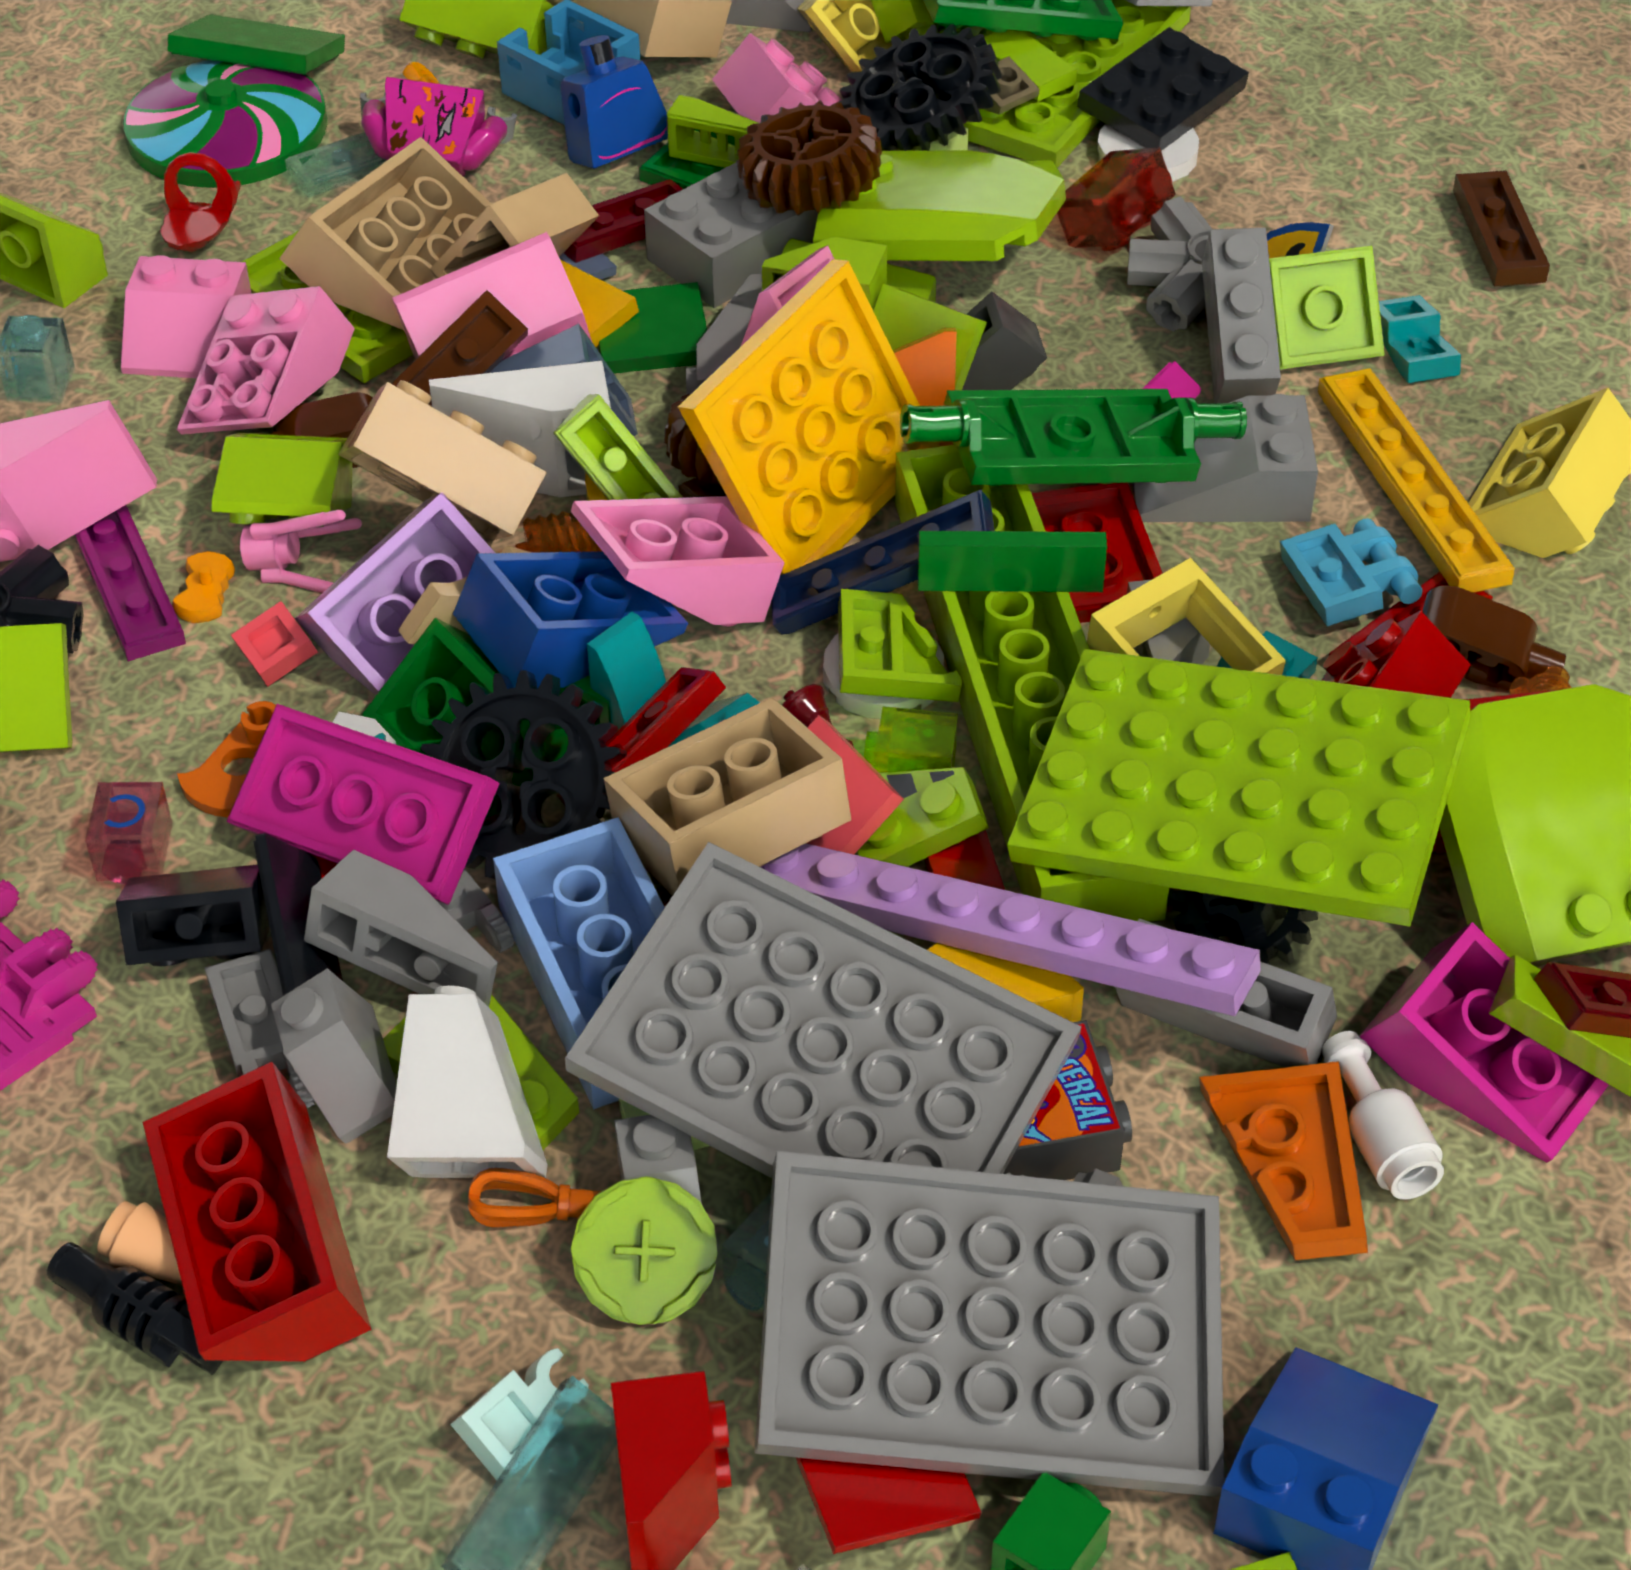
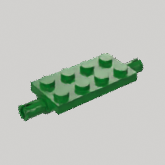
M1167 389L947 390L943 406H913L905 404L900 414V433L904 443L952 441L954 446L958 448L971 485L1196 481L1201 466L1200 459L1194 449L1196 438H1243L1247 428L1246 408H1242L1243 403L1239 401L1232 403H1197L1194 398L1190 397L1171 398Z

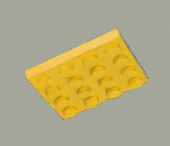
M832 259L678 406L740 521L761 534L785 562L781 575L841 550L895 495L896 452L940 446L938 442H903V437H901L900 433L902 407L905 404L920 405L847 260Z

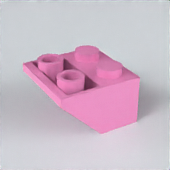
M751 33L748 34L712 79L738 115L761 123V116L765 114H778L780 107L792 109L798 107L800 102L804 106L815 105L818 101H822L824 105L830 106L842 100L831 89L823 87L827 79L807 61H804L801 66L793 62L794 56L779 42L771 39L766 44Z

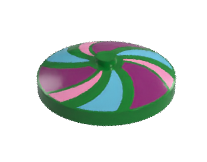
M207 59L173 69L145 85L127 106L123 127L131 156L143 169L164 180V173L169 163L179 155L192 152L205 154L217 160L228 171L234 181L239 180L241 185H246L279 175L305 160L318 147L325 135L327 112L321 89L306 74ZM189 165L182 167L178 171L177 184L217 188L216 181L212 175L201 167Z

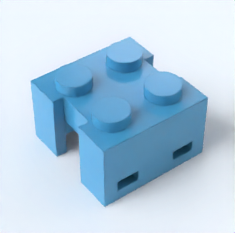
M564 0L544 12L547 51L538 55L535 51L528 48L527 31L522 28L516 29L497 41L502 93L565 125L560 84L563 78L586 69L579 45L580 42L591 37L607 35L610 38L615 58L623 56L641 60L639 34L570 0Z

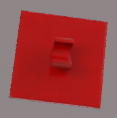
M795 1457L833 1554L980 1519L982 1513L965 1473Z

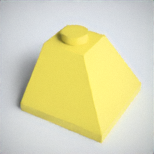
M805 0L797 8L810 27L851 72H862L858 62L860 59L873 60L877 57L874 52L876 46L886 50L892 47V43H885L871 0Z

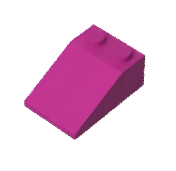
M1472 922L1428 952L1359 1037L1366 1041L1369 1047L1403 1080L1548 1163L1560 1151L1609 1084L1489 1014L1510 958Z

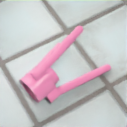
M334 510L273 523L246 524L242 529L240 537L241 558L245 568L249 571L261 570L262 583H284L323 593L333 582L285 570L288 564H295L299 559V538L356 530L362 526V521L359 518L345 519L346 513L343 510Z

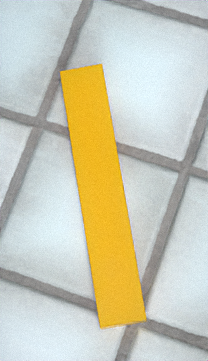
M1368 368L1319 378L1318 393L1331 415L1450 586L1460 587L1470 592L1512 585L1514 566L1372 369Z

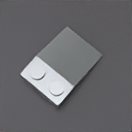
M1305 395L1245 396L1234 400L1242 402V408H1246V432L1241 439L1196 438L1194 449L1201 462L1196 481L1167 483L1132 482L1134 500L1142 521L1309 522L1311 520L1318 468Z

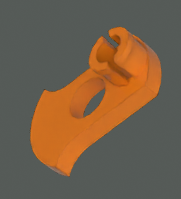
M259 701L247 706L249 714L241 713L239 724L200 767L187 773H177L182 792L192 805L208 814L221 817L229 816L247 774L239 776L229 775L224 772V769L233 760L254 758L276 704L268 701Z

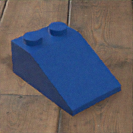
M603 551L477 553L453 612V615L471 636L473 642L482 650L498 672L509 678L514 688L516 687L517 678L521 670L534 674L537 689L547 674L560 678V688L589 676L587 643L632 611L642 618L654 646L683 634L688 626V622L670 602L625 580Z
M1295 1347L1251 1423L1224 1482L1214 1534L1270 1558L1290 1552L1298 1570H1372L1436 1414L1438 1404Z

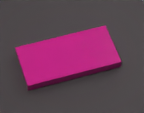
M277 704L226 822L257 835L268 834L311 855L338 864L354 849L412 875L436 901L449 905L500 783L474 771Z

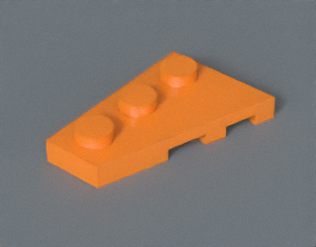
M1339 1061L1199 1077L1200 1089L1294 1260L1368 1253L1366 1228Z

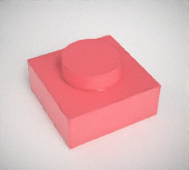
M282 601L231 634L239 649L267 687L318 653L312 641Z

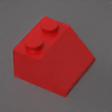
M705 1371L611 1383L631 1570H675L719 1518L717 1489L732 1487L724 1400L709 1401Z

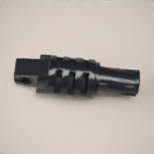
M67 1242L61 1246L49 1262L47 1268L48 1278L92 1306V1313L97 1324L163 1365L170 1367L177 1356L180 1355L209 1374L214 1375L223 1361L205 1360L199 1354L186 1298L138 1268L123 1266L116 1269L73 1242Z

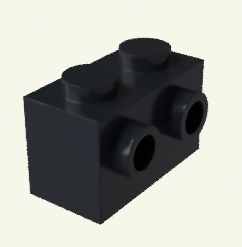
M258 864L132 877L128 879L116 900L126 966L146 963L152 966H171L188 959L216 956L219 959H236L253 954L254 952H260L270 930Z

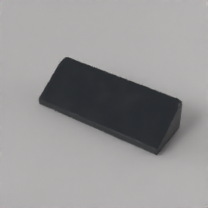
M264 833L255 836L256 841H253L283 996L327 968L343 981L338 956L304 941L311 890L322 879L318 861L311 854Z

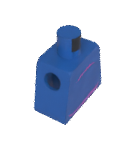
M607 35L591 37L580 42L579 45L586 69L563 78L560 84L569 159L575 164L595 169L668 139L667 112L645 63L641 60L623 56L615 58L610 38Z

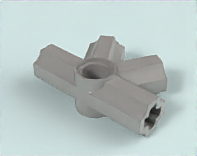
M1181 196L1165 201L1162 208L1152 215L1151 231L1158 240L1130 239L1127 285L1157 286L1147 298L1146 311L1152 315L1157 325L1173 332L1178 329H1186L1206 307L1202 259L1210 229H1212L1193 203L1185 202Z

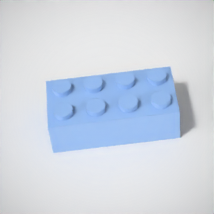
M619 817L493 858L499 909L511 929L513 939L567 1054L665 908ZM579 1078L593 1110L619 1101V1098Z

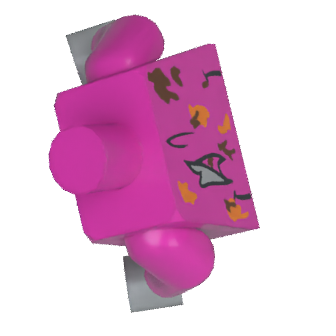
M386 77L383 98L373 100L367 98L366 93H360L361 125L375 154L382 159L389 160L419 137H422L455 170L465 177L466 171L477 169L499 144L511 141L514 136L517 114L512 113L510 117L503 118L495 115L496 108L488 107L486 120L484 121V90Z

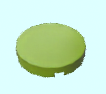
M649 1176L620 1180L596 1194L577 1219L570 1247L575 1278L588 1300L612 1319L638 1325L668 1322L694 1307L712 1282L718 1254L715 1227L701 1202L678 1184Z

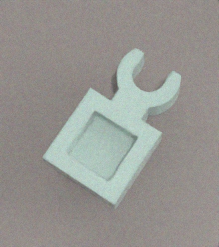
M559 1348L548 1351L529 1366L525 1375V1383L512 1370L450 1424L499 1484L514 1474L562 1429L549 1412L556 1413L567 1409L579 1401L588 1389L589 1384L584 1379H581L565 1391L557 1389L552 1384L549 1375L550 1369L564 1355Z

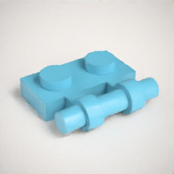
M1366 518L1358 521L1353 528V534L1346 536L1342 534L1334 523L1280 541L1282 561L1326 626L1349 621L1358 616L1382 609L1383 591L1398 596L1404 604H1412L1420 599L1422 595V587L1417 582L1418 572L1413 564L1406 557L1398 556L1394 538L1388 530L1377 526L1371 519ZM1362 561H1366L1369 565L1365 566Z

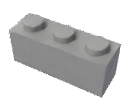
M1266 228L1210 229L1202 259V273L1214 403H1229L1245 396L1276 394L1281 374Z
M1140 918L1138 919V922L1163 927ZM1261 961V971L1236 1016L1115 987L1121 1005L1283 1067L1317 1064L1322 1054V1047L1328 1040L1337 1019L1333 988L1331 986Z

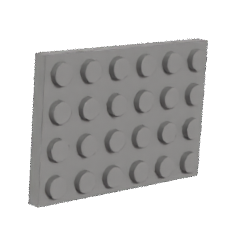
M708 842L566 1055L565 1065L566 1071L771 1178L773 1162L777 1151L1003 1174L1077 1043L1081 1026Z
M777 1151L773 1162L754 1453L1037 1480L1042 1473H1048L1063 1483L1073 1482L1085 1485L1217 1497L1224 1485L1219 1196Z

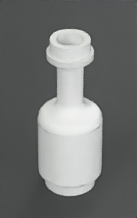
M1343 1031L1333 1035L1324 1043L1321 1053L1324 1057V1063L1339 1061L1341 1077H1343L1357 1102L1348 1116L1350 1134L1378 1185L1383 1189L1390 1190L1392 1195L1398 1199H1413L1424 1195L1432 1190L1443 1177L1444 1168L1441 1164L1443 1153L1413 1100L1406 1092L1395 1088L1381 1089L1367 1065L1371 1057V1049L1367 1042L1362 1040L1353 1031Z

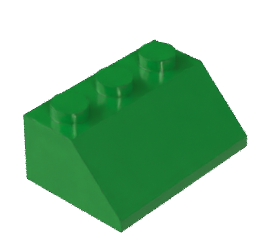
M434 618L363 712L362 716L376 719L396 741V745L430 756L421 750L422 744H440L443 738L431 724L432 721L437 719L451 724L456 718L448 701L453 698L468 706L472 704L473 700L469 685L473 682L482 685L489 693H493L494 674L499 672L482 650L473 642L468 633ZM527 719L523 720L520 725V733L523 739H525L526 732L530 727V722ZM493 728L486 733L482 740L481 750L486 760L494 759L503 750L505 740L500 728ZM563 728L551 732L545 739L544 755L549 762L557 761L567 751L568 737ZM525 767L524 772L514 773L512 778L513 784L521 787L522 782L532 781L533 770ZM495 793L485 819L501 812V799L497 793Z

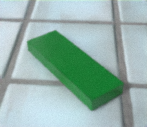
M919 531L918 591L1103 592L1107 554L1106 532Z

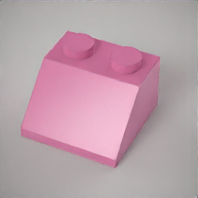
M162 255L152 257L140 256L125 289L121 355L122 374L197 378L230 296L252 294L246 262H230L220 259H181Z

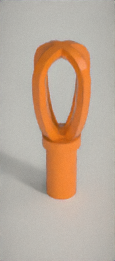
M488 1168L479 1172L470 1183L468 1209L477 1222L488 1227L532 1226L549 1222L556 1217L557 1220L567 1221L568 1217L578 1218L592 1198L601 1191L572 1189L570 1185L566 1184L558 1186L544 1177L525 1171L507 1168ZM485 1190H504L541 1196L552 1200V1203L535 1206H494L481 1202L480 1195Z

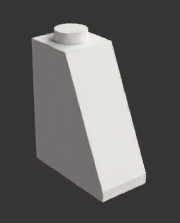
M448 985L437 987L434 994H409L387 1158L411 1177L474 1178L479 1172L488 1168H507L529 1172L546 1178L547 1161L498 1016L473 990L465 987Z

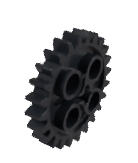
M933 24L925 35L919 36L918 31L914 28L911 29L907 40L902 41L899 37L893 36L891 39L892 47L887 50L876 46L874 52L877 57L873 60L860 59L858 62L862 72L848 73L847 78L850 85L840 88V93L843 97L840 103H842L844 109L855 107L859 109L861 115L870 116L872 126L876 127L877 137H880L882 151H895L897 148L900 151H912L915 146H920L922 151H929L931 142L936 140L943 146L948 145V134L952 132L963 136L967 134L964 126L967 121L981 122L983 120L979 109H987L994 106L991 95L1000 92L1001 89L997 80L1002 78V74L992 45L986 43L984 35L974 36L970 27L958 33L954 24H950L942 33H939L936 25Z
M526 670L520 671L515 688L507 676L501 673L494 674L493 693H489L482 685L473 682L469 685L473 700L472 704L468 706L453 698L448 701L456 717L451 724L437 719L432 721L433 727L443 736L441 743H426L421 746V750L436 759L488 776L500 783L496 793L501 799V813L492 824L482 825L465 866L466 868L475 869L486 859L485 877L495 879L493 858L605 822L606 820L602 817L605 810H610L603 778L615 773L612 772L611 765L627 756L626 750L617 747H607L606 742L618 732L616 725L610 722L594 724L604 707L600 703L590 701L578 708L584 690L571 684L559 696L560 678L551 674H547L543 678L538 689L534 674ZM527 719L530 722V727L526 732L525 739H523L520 733V725L523 720ZM493 728H500L505 740L503 750L494 759L486 760L481 750L482 740L487 732ZM563 728L568 737L567 751L557 761L549 762L544 755L545 739L551 732ZM525 767L533 770L532 781L522 782L521 787L513 784L512 778L514 773L524 772ZM559 793L565 801L564 817L555 826L547 827L541 818L542 804L552 794ZM522 813V818L526 823L525 832L518 835L516 825L520 821Z

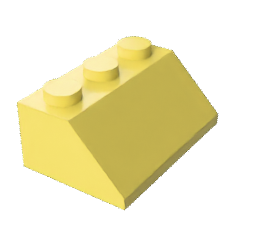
M1605 388L1517 424L1468 504L1493 539L1498 543L1541 558H1546L1563 551L1566 554L1580 551L1594 539L1595 528L1603 514L1614 504V495L1622 481L1631 473L1630 417L1611 390Z

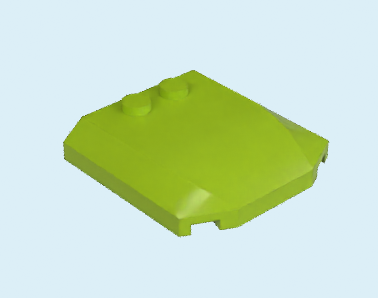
M970 150L882 151V155H880V177L873 181L872 189L867 192H859V200L857 201L845 200L841 202L840 209L833 207L821 209L817 216L813 243L835 236L887 245V261H998L1005 257V244L1026 247L1040 238L1066 201L1064 178L1053 160H1018L997 154Z
M1591 684L1482 703L1470 710L1469 725L1439 828L1467 925L1473 922L1509 958L1516 954L1538 967L1558 959L1631 945L1630 695Z

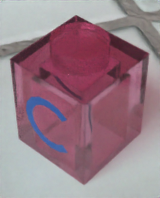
M98 782L85 838L96 881H112L118 884H126L128 879L132 877L163 874L173 824L163 782Z

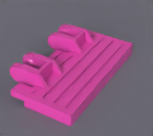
M4 879L0 881V921L2 917H7L10 912H13L14 907L18 905L17 901L20 899L18 897L20 893ZM0 922V1091L74 1040L72 1034L97 1017L95 1008L78 993L81 988H86V985L91 983L93 977H96L95 972L98 971L96 968L98 964L95 962V959L82 950L80 952L74 951L71 954L70 950L73 948L71 945L73 941L63 930L58 928L54 930L50 928L49 931L43 932L42 936H36L24 944Z

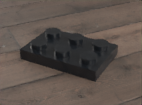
M1168 27L1082 88L1079 92L1077 107L1158 154L1244 90L1249 72L1230 62L1225 56L1216 54L1191 40L1186 34Z

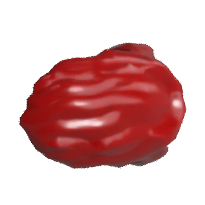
M189 152L177 156L167 166L164 173V195L169 212L164 217V224L160 229V233L164 242L170 248L186 252H193L204 248L222 232L228 223L237 202L241 183L239 180L234 181L228 171L217 160L205 154ZM189 165L201 167L212 175L217 184V194L212 204L188 201V198L182 193L177 184L178 171L182 167Z

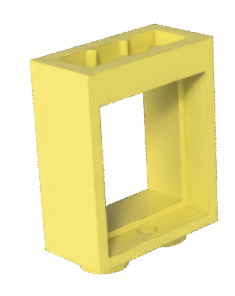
M1192 558L1185 560L1091 614L1087 637L1090 650L1140 656L1133 648L1187 618L1232 669L1276 675L1283 674L1286 660Z

